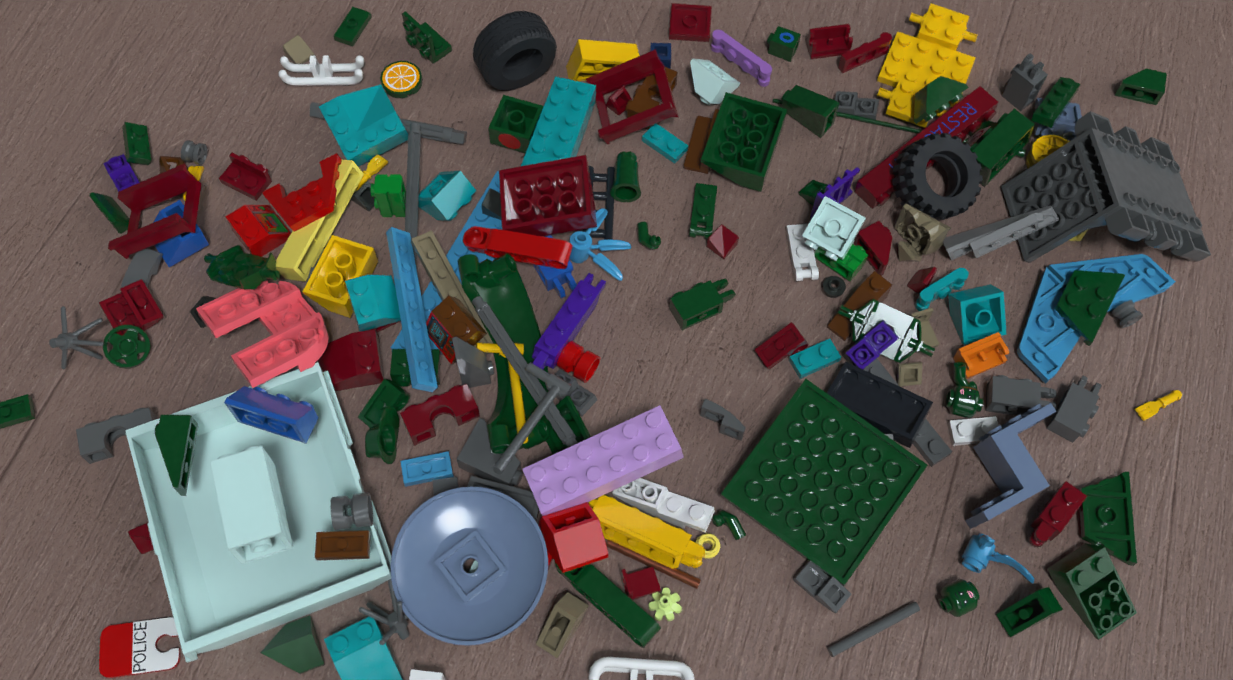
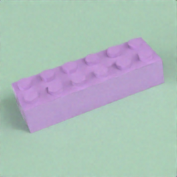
M657 406L525 467L523 472L539 510L545 516L594 500L684 457L661 406Z

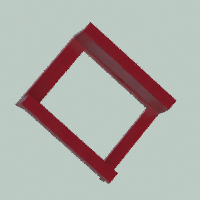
M656 50L586 78L588 84L596 85V104L602 125L598 133L599 137L603 138L607 145L610 144V141L667 118L678 117L666 69ZM655 74L662 104L611 124L604 95L619 89L622 85L626 86Z
M181 164L119 191L117 198L131 210L127 234L109 241L108 249L111 251L115 250L125 259H128L130 254L144 250L184 232L195 233L202 183L187 170L185 164ZM186 192L183 218L175 213L138 229L141 210Z

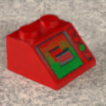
M243 205L225 216L232 231L252 255L260 257L266 255L284 244L291 234L270 205Z

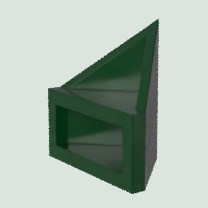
M311 615L285 624L260 652L299 674L325 665Z

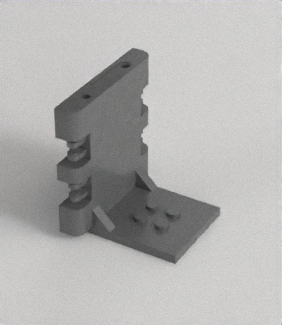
M1092 111L1082 116L1076 122L1074 128L1075 139L1002 186L1011 217L1046 206H1052L1059 218V221L1018 239L1024 261L1029 263L1085 230L1105 225L1108 226L1109 231L1114 235L1132 241L1144 239L1145 244L1158 250L1170 248L1174 255L1191 261H1201L1211 255L1201 230L1202 223L1196 217L1179 173L1181 171L1180 166L1174 160L1169 144L1153 137L1140 144L1136 130L1127 126L1114 133L1109 119Z

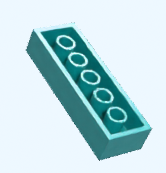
M555 76L521 166L577 156L596 103V85Z

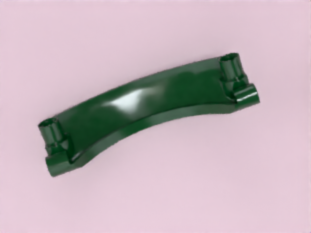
M468 254L461 256L457 260L461 284L471 303L478 296L484 302H487L513 343L524 344L523 358L527 364L533 363L535 360L532 358L534 347L541 338V334L529 296L513 257L510 254H505L493 261L486 259L479 263L476 255ZM484 325L493 344H497L494 338L492 337L489 329ZM493 353L497 369L498 394L494 412L486 426L491 453L503 454L516 437L517 427L508 359L498 353ZM546 366V367L543 369V370L546 371L547 373H548V366ZM537 378L545 391L548 392L549 390H547L545 382ZM520 379L525 420L527 421L538 405ZM545 415L541 417L529 434L528 442L522 444L519 450L522 448L530 449L550 439V421L547 420Z

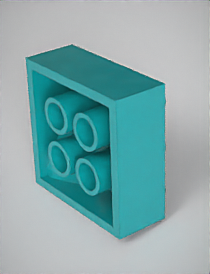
M381 84L337 96L319 106L347 160H353L358 167L370 161L376 155H381L408 140V132Z

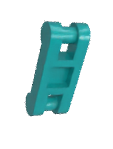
M958 268L920 292L915 302V308L918 311L926 310L931 302L938 298H945L951 293L952 289L960 290L967 280L969 272L965 268Z

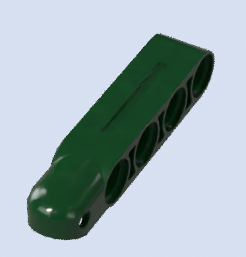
M555 562L556 570L584 598L641 648H644L661 629L659 624L592 564L562 573Z

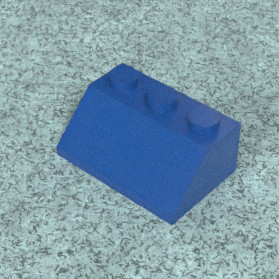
M243 386L227 397L224 402L237 422L302 443H307L318 420V415L311 404L305 401H300L299 403L291 401L290 398L282 394L274 396L268 394L266 390L260 387L252 389Z

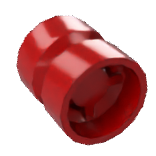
M570 341L562 350L557 360V367L567 373L573 372L574 377L587 383L597 370L601 357L589 350L584 352V347L574 341Z

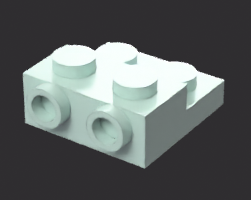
M825 196L802 237L806 240L805 245L817 250L820 247L826 251L824 255L830 259L837 261L840 258L843 260L866 218Z

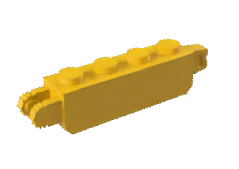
M602 495L598 499L587 502L599 518L605 539L611 540L671 569L678 568L680 563L691 566L694 569H698L702 565V558L705 557L704 547L691 541L692 535L686 533L683 529L675 528L664 523L659 518L651 517L640 512L637 508L618 502L613 497Z

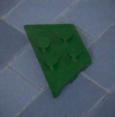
M1074 270L1054 309L1061 317L1067 320L1068 325L1073 330L1077 329L1085 338L1083 342L1086 345L1090 346L1093 343L1123 281L1124 274Z
M1123 472L1116 477L1107 478L1095 485L1082 488L1080 491L1087 497L1079 507L1081 539L1090 544L1105 547L1108 554L1130 566L1137 564L1129 472Z

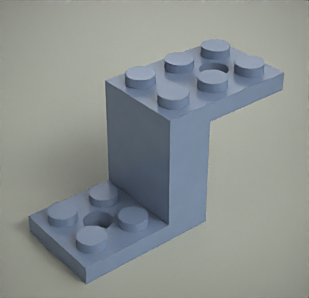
M1051 403L1045 407L1038 404L1024 414L1012 418L1002 426L1000 425L978 438L981 443L973 448L1002 494L971 511L973 516L965 520L970 529L994 518L1050 486L1017 434L1055 413L1056 410Z

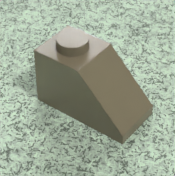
M567 592L555 604L536 645L558 658L579 627L589 605Z

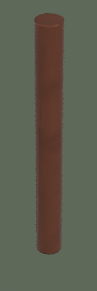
M608 540L606 544L608 548L646 566L654 567L655 570L697 589L701 582L700 579L677 568L671 569L611 540Z

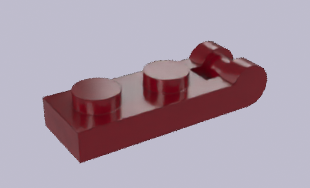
M883 32L878 39L869 43H863L860 47L853 50L845 51L841 55L838 69L843 74L887 54L892 35L888 32Z

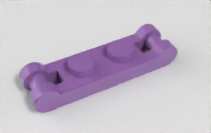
M715 30L713 32L711 50L713 52L722 53L729 61H733L741 67L744 72L755 77L760 86L766 87L769 85L772 67L722 30Z

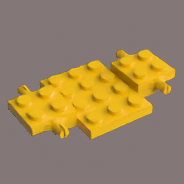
M932 3L924 16L911 13L909 21L920 24L917 38L897 31L877 79L878 82L895 87L893 91L880 87L877 96L889 99L887 115L916 124L914 122L915 94L940 76L966 84L976 57L956 50L963 39L974 43L977 39L978 34L966 31V24L970 16ZM959 100L956 101L954 104H952L951 101H949L948 103L951 105L950 107H953L959 102ZM936 110V116H942L947 110H943L941 113ZM923 119L916 125L926 128L928 122H925Z

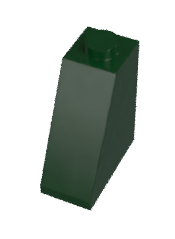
M795 85L791 91L787 90L781 98L782 108L787 109V114L819 138H822L833 126L839 102L798 85Z

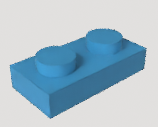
M449 451L400 461L405 487L432 482L436 479L454 477Z

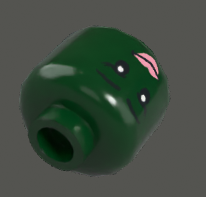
M956 385L953 389H949L945 406L949 408L950 413L953 415L972 418L976 412H981L983 398H980L979 391L976 388Z
M958 579L941 588L939 604L945 613L949 612L955 617H960L977 608L980 596L973 583Z

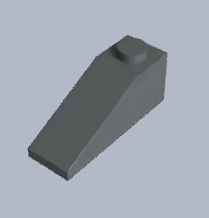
M458 337L452 338L462 385L467 384L469 388L491 384L490 375H494L492 361H487L485 353Z

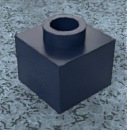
M651 43L650 51L656 50L664 66L671 69V43Z

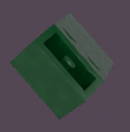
M1085 543L1048 568L1058 591L1096 639H1101L1137 613L1105 547Z

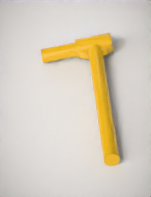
M476 343L475 348L482 352L498 353L506 358L498 344ZM514 343L523 356L524 344ZM508 361L518 434L526 423L520 376Z

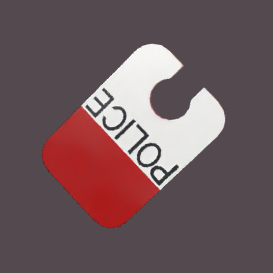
M167 617L110 625L103 629L100 635L99 672L106 678H117L174 669L180 662V648L170 649L165 653H161L157 649V642L163 636L178 637L174 618Z

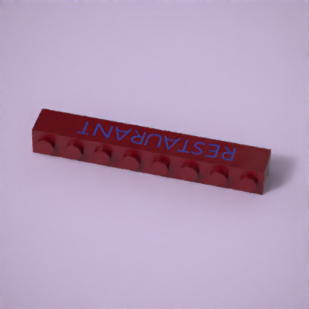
M979 86L858 180L854 192L872 209L878 204H885L890 195L897 191L896 186H893L892 179L895 178V174L892 172L893 167L898 164L896 163L898 155L902 154V150L906 146L935 133H948L951 137L957 136L961 138V142H963L968 133L976 132L983 121L986 120L988 122L995 116V109L999 102ZM929 159L926 168L929 169L936 161Z

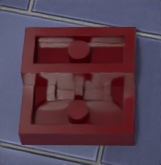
M142 279L120 288L121 293L99 302L113 329L121 325H133L146 331L164 318ZM127 330L119 331L116 334L124 335Z

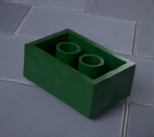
M1015 108L1009 114L1004 113L998 120V125L994 129H988L982 137L983 140L979 144L975 143L970 148L971 152H975L978 157L976 158L977 163L981 164L982 170H980V175L983 176L981 185L984 188L1028 144L1035 124Z

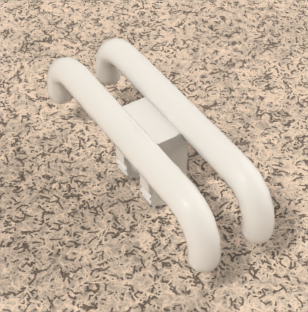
M323 55L322 64H319L316 56H310V64H294L287 57L283 56L280 58V63L285 69L291 72H312L313 77H291L285 70H280L278 75L283 82L293 86L355 85L363 79L361 68L364 66V58L358 55L355 63L331 64L329 56ZM333 72H354L355 74L351 77H332Z
M602 657L593 663L589 671V680H599L604 672L630 673V680H637V674H646V680H653V675L677 676L681 680H695L691 668L685 663L667 660Z

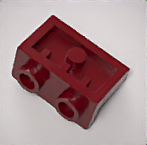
M231 152L229 157L232 163L219 177L220 182L257 201L263 194L262 192L272 182L268 169L262 164L251 162L244 155H237Z

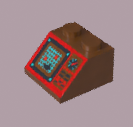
M450 295L431 311L426 322L428 336L452 365L456 362L452 338L458 337L474 346L487 334L462 302Z

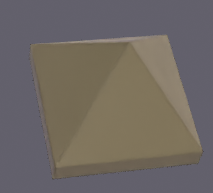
M905 241L898 243L899 261L920 262L922 260V257L910 243Z
M922 362L898 364V385L900 387L920 385L922 383Z

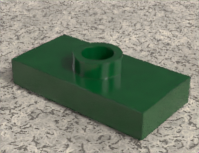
M352 6L334 34V40L353 47L372 18L371 13Z

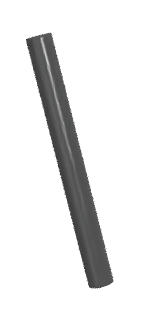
M913 602L827 648L830 656L834 657L920 611V607L916 602Z

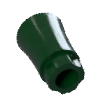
M623 151L617 155L610 193L619 202H633L641 196L637 156L633 152Z

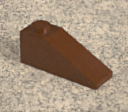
M874 271L859 286L844 306L854 311L871 299L882 303L887 298L892 284ZM837 314L827 326L829 330L844 342L852 335L851 321L840 314Z

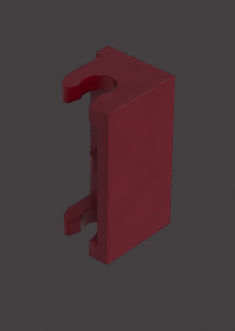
M842 24L809 29L806 46L810 59L841 56L845 51L851 50L853 37H849L850 25Z

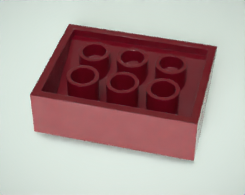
M586 155L499 170L502 230L546 236L597 227L595 202Z

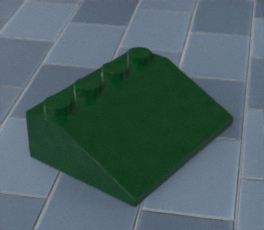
M726 92L701 162L742 187L762 192L785 123L787 109Z

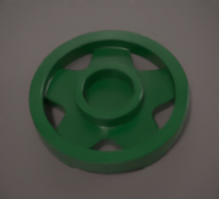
M133 325L115 327L106 335L103 342L105 357L111 364L119 368H135L142 364L150 353L148 336L142 329ZM127 330L124 335L116 334L119 331ZM138 333L142 335V337L145 339V342L139 341L137 339ZM108 342L113 346L109 353L107 350ZM144 353V355L138 360L137 355ZM120 359H124L126 364L119 363L117 361Z

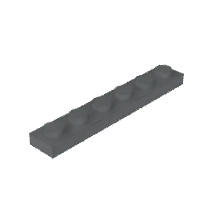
M845 353L844 358L846 359V361L854 366H857L852 361V359ZM877 358L863 369L898 385ZM925 419L913 445L932 467L948 457L952 450Z

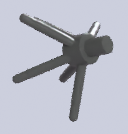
M64 306L61 307L62 334H59L57 338L50 339L49 344L52 348L59 347L62 350V369H66L68 349H74L99 360L103 358L102 355L77 346L104 345L100 341L78 340L80 334L103 321L101 318L73 333H68L66 308Z
M391 579L388 580L394 612L389 615L370 602L366 606L374 612L363 607L359 608V612L389 626L390 630L380 640V645H384L394 633H397L402 640L410 635L407 630L408 617L403 614L402 602L397 601Z

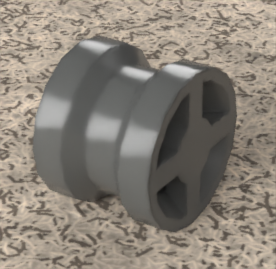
M187 140L183 143L181 149V159L185 162L194 161L195 164L202 165L207 158V146L203 143L195 144L193 141Z
M1132 300L1124 302L1112 311L1113 316L1119 318L1122 328L1131 326L1143 317V314L1135 309V303Z

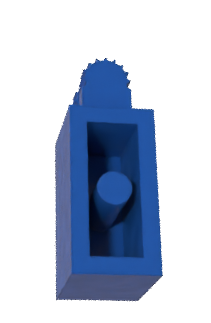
M570 260L566 269L532 264L547 291L555 289L560 298L566 296L565 290L561 286L562 284L567 283L572 291L577 286L571 271L574 269Z

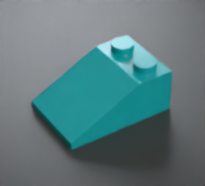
M367 617L324 639L341 680H403L387 642L384 645L379 643L384 635L376 619Z

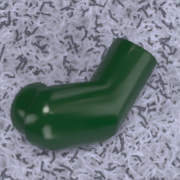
M639 222L637 224L639 243L650 250L657 249L661 244V238L649 234L647 222Z
M724 510L717 511V514L713 515L712 521L714 525L720 527L724 524L729 527L735 540L746 536L743 527L735 515Z

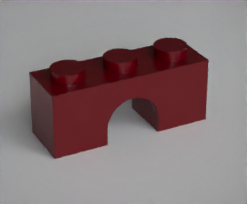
M467 384L454 386L444 394L433 395L419 405H410L400 412L414 446L436 436L433 422L439 415H451L456 420L458 426L480 417L478 406Z

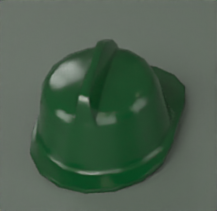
M388 406L383 410L379 423L374 424L365 435L366 457L382 458L386 464H392L397 454L399 417L393 406Z

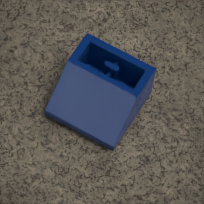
M181 200L160 210L154 222L175 213L183 218L184 205ZM196 224L195 233L184 232L154 246L158 252L163 253L162 258L168 267H171L208 246L209 243Z

